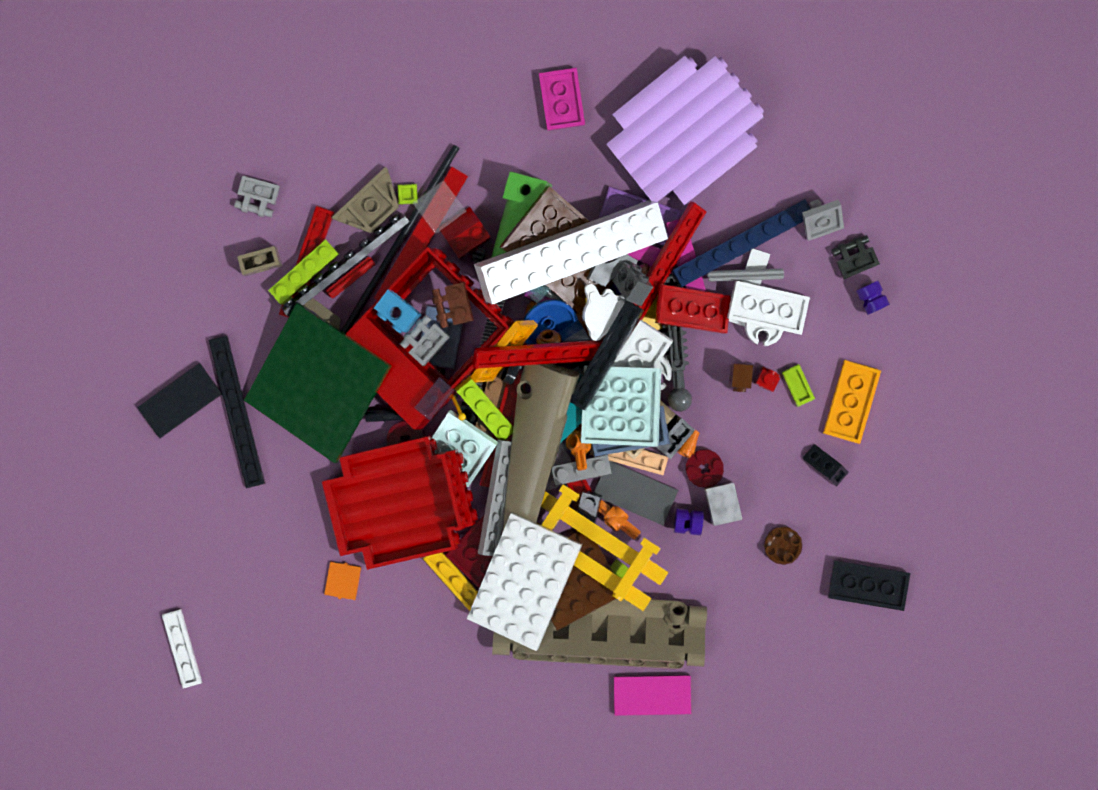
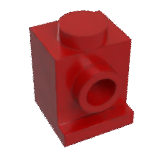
M762 367L754 384L774 392L780 380V375L769 368Z

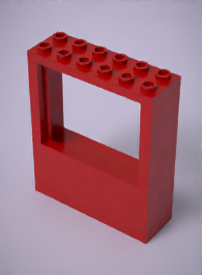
M427 247L387 289L393 290L401 298L405 299L436 267L453 284L465 282L469 300L498 328L480 348L495 347L514 324V321L509 316L500 313L502 309L496 303L486 302L482 290L473 286L474 282L467 275H461L459 273L461 269L454 262L447 261V255L437 248ZM381 296L346 335L392 365L377 393L414 430L423 429L457 393L454 388L475 372L476 369L473 367L474 354L449 380L430 361L425 366H422L408 353L413 348L411 344L406 349L400 345L404 335L392 328V324L388 320L384 321L377 315L378 311L374 307L382 298Z

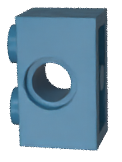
M387 290L374 307L378 311L377 315L384 321L388 319L392 322V328L399 333L402 331L405 333L409 332L422 315L393 290ZM398 307L401 310V314L398 318H395L393 311Z

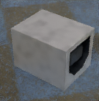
M733 482L704 488L713 526L742 520Z

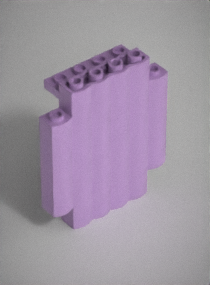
M684 56L612 114L624 130L606 145L651 201L659 202L673 191L681 202L686 205L757 148L755 144L758 142L752 133L747 134L746 131L752 129L763 119L762 113L764 110L758 103L753 104L750 100L752 95L746 88L741 89L738 85L740 80L734 73L730 74L726 70L728 65L721 57L719 59L716 56L713 57L699 70H696L695 68L698 66L691 57L687 58Z

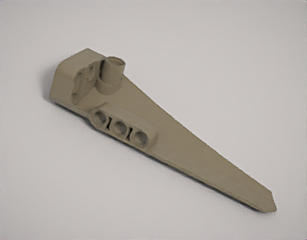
M554 364L524 365L520 383L517 386L518 393L503 531L511 513L534 523L537 522L550 472L555 463L565 428L570 399L580 375L577 371ZM524 383L531 386V392H526L523 389Z

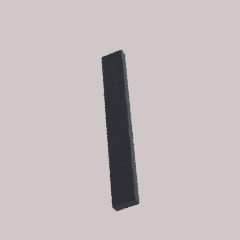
M228 336L208 340L246 489L266 484Z

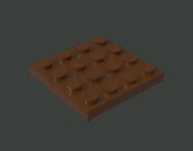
M580 532L568 537L582 544L580 549L582 553L613 572L597 543ZM573 565L551 618L554 627L558 631L616 600L612 596L613 591Z

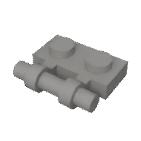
M242 176L237 194L245 197L243 202L236 200L234 207L241 209L245 213L249 211L263 218L264 216L272 218L274 211L267 209V204H276L280 186ZM251 198L261 201L260 206L250 204Z
M427 315L415 323L416 326L410 333L407 332L403 336L404 339L400 343L405 349L409 344L413 346L408 353L422 366H425L450 338L435 323L429 328L427 324L431 321V318ZM423 331L425 333L424 336L417 341L415 337Z

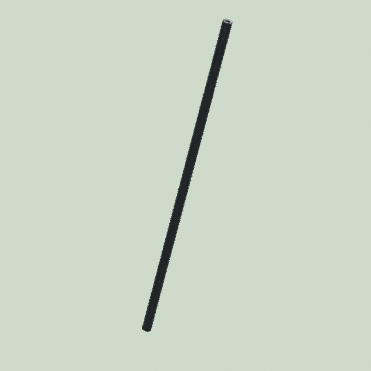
M453 144L410 215L409 223L399 233L341 329L343 333L346 334L354 325L460 149Z

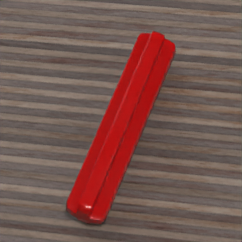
M366 257L326 289L327 294L330 298H335L374 267L375 262L371 257Z

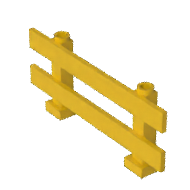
M564 484L559 490L562 492L559 499L545 491L541 507L547 510L549 514L541 526L553 531L559 520H562L629 564L630 567L623 578H620L579 551L574 566L612 590V596L619 601L625 599L644 611L652 598L632 585L640 573L657 584H662L669 572L649 560L653 553L657 555L661 548L644 538L640 543L643 548L640 552H637L569 507L572 500L577 502L580 495Z

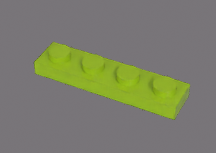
M327 240L323 241L268 291L283 305L286 299L292 297L339 255L338 252Z
M470 376L454 388L498 440H505L513 434L514 427Z

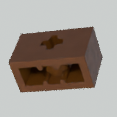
M731 364L729 387H732L734 392H746V389H751L753 365Z

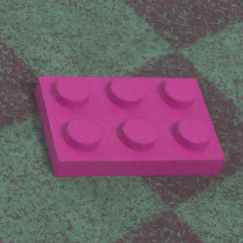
M577 68L539 73L547 131L585 126Z

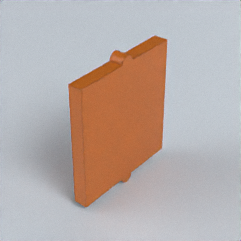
M330 562L324 595L338 597V599L356 600L361 567L348 565L347 562L344 564Z

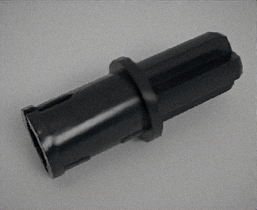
M383 408V410L366 411L365 413L366 422L384 421L386 423V421L403 420L394 409L385 410Z

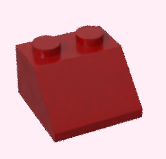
M471 207L439 227V230L459 260L491 239V236Z

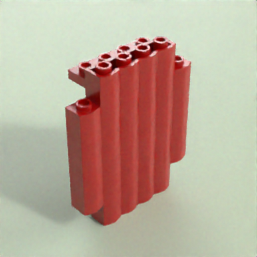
M431 435L340 457L343 476L322 481L340 556L362 551L366 569L369 570L457 549L458 544H460V537L458 532L455 533V531L476 524L475 520H478L477 511L475 508L472 509L471 501H473L472 492L467 489L466 485L469 482L468 475L462 469V464L464 463L462 452L454 449L435 454L437 444L435 439H432Z

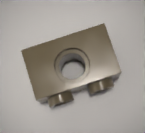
M275 246L237 256L243 276L253 275L282 266L278 248Z

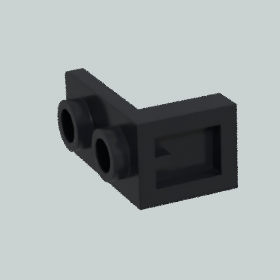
M816 444L803 457L807 463L823 474L836 487L849 473L842 464Z

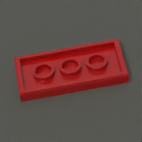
M661 284L658 289L655 323L727 334L729 322L727 315L731 296Z

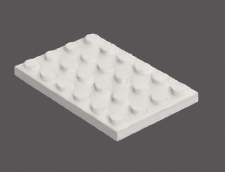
M511 513L467 619L537 651L582 544Z

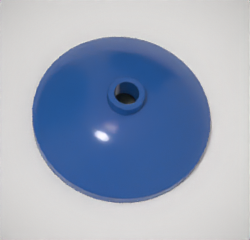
M546 300L536 304L527 312L523 321L534 320L538 324L537 328L525 342L527 345L537 344V336L547 329L559 333V331L578 321L576 313L571 306L560 300Z

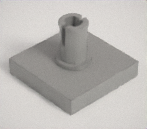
M818 199L813 200L810 203L811 209L802 212L805 236L808 241L844 229L842 207L839 199L824 205Z

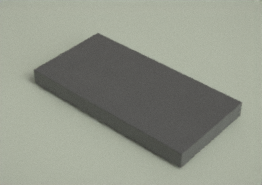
M609 461L612 474L600 477L594 493L602 495V499L664 525L678 490Z

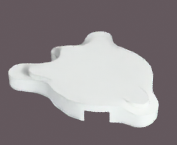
M587 284L584 287L587 302L583 309V321H585L588 327L589 337L592 340L599 341L609 331L626 300L622 294L616 296L611 289H605L603 294L600 295L593 284Z

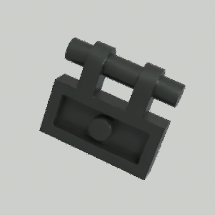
M867 235L855 237L853 241L846 244H838V247L831 249L834 257L839 254L843 257L842 260L836 262L843 280L880 265L873 247L865 250L863 244L870 242ZM857 247L859 253L849 256L848 251Z

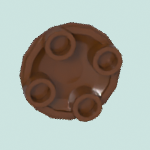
M789 527L775 528L765 538V553L776 564H791L801 554L802 539L796 531Z

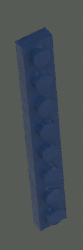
M806 199L672 270L680 287L682 288L802 223V212L811 209Z

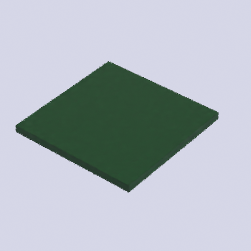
M296 303L244 401L335 464L339 461L392 365L302 304Z

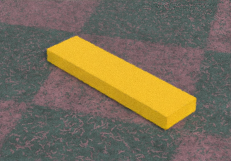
M444 552L425 556L423 560L470 611L478 593L477 589L445 556Z

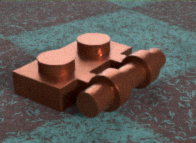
M465 282L444 287L446 295L441 296L440 289L432 290V302L436 306L438 314L436 318L440 322L441 329L449 327L447 319L452 318L453 325L474 321ZM448 301L450 312L445 313L443 302Z

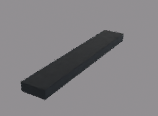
M625 301L578 382L570 399L572 404L586 411L644 311L642 308L629 301Z

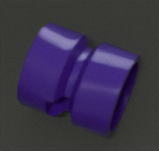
M879 280L856 291L859 299L865 302L863 307L867 315L890 305L886 295L881 293L883 288Z
M677 508L674 533L685 534L689 531L690 535L701 536L704 511L692 510L690 513L687 509Z

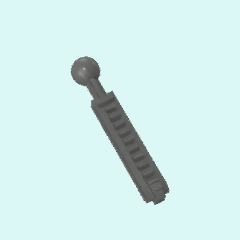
M669 274L663 284L666 285L672 280V283H676L675 287H680L674 274ZM663 325L662 327L667 329V332L663 334L673 340L666 351L669 352V355L664 357L670 360L669 364L672 368L673 390L668 395V403L673 410L682 412L686 411L692 404L691 393L685 389L684 383L685 366L689 364L688 361L684 360V358L689 356L684 353L688 347L683 345V343L687 342V339L683 338L687 331H683V327Z

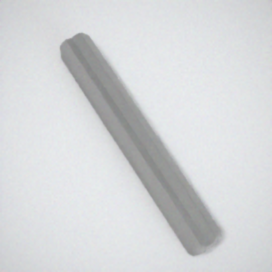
M782 268L721 270L708 273V281L710 282L784 278V270Z

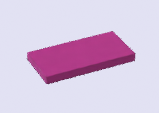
M690 675L614 676L615 716L691 714Z

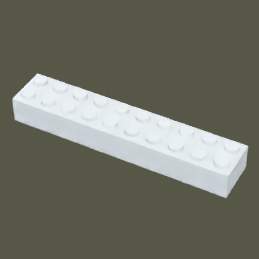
M648 200L476 263L474 266L485 301L495 304L664 241L668 237L658 202Z

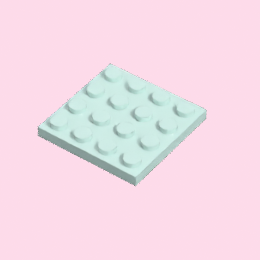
M611 367L586 411L582 410L581 443L658 447L661 368Z

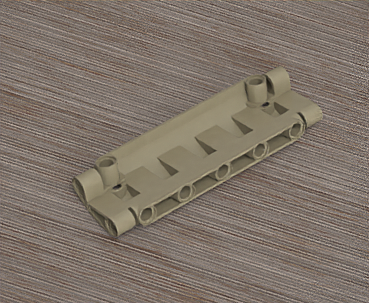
M616 599L558 631L550 620L537 651L494 632L492 655L510 656V651H513V658L529 661L668 669L682 668L684 661H686V666L704 667L707 606H687L680 601L651 600L645 610L642 611L625 599L622 601ZM674 612H680L681 615H676ZM673 625H680V629L673 628Z

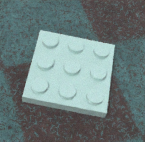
M452 410L448 412L432 437L437 444L435 454L454 449L462 452L464 458L462 469L467 472L469 482L466 483L467 487L470 486L498 444L496 440L467 420H459L458 414Z

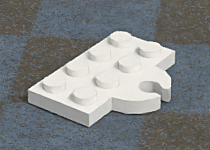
M735 281L727 318L745 322L747 337L755 344L759 342L758 333L762 330L765 331L767 338L763 341V346H769L781 338L783 331L802 335L810 297Z
M640 320L611 367L661 368V374L665 376L666 380L670 381L672 368L663 356L673 340L643 320ZM661 383V390L667 386L665 383Z

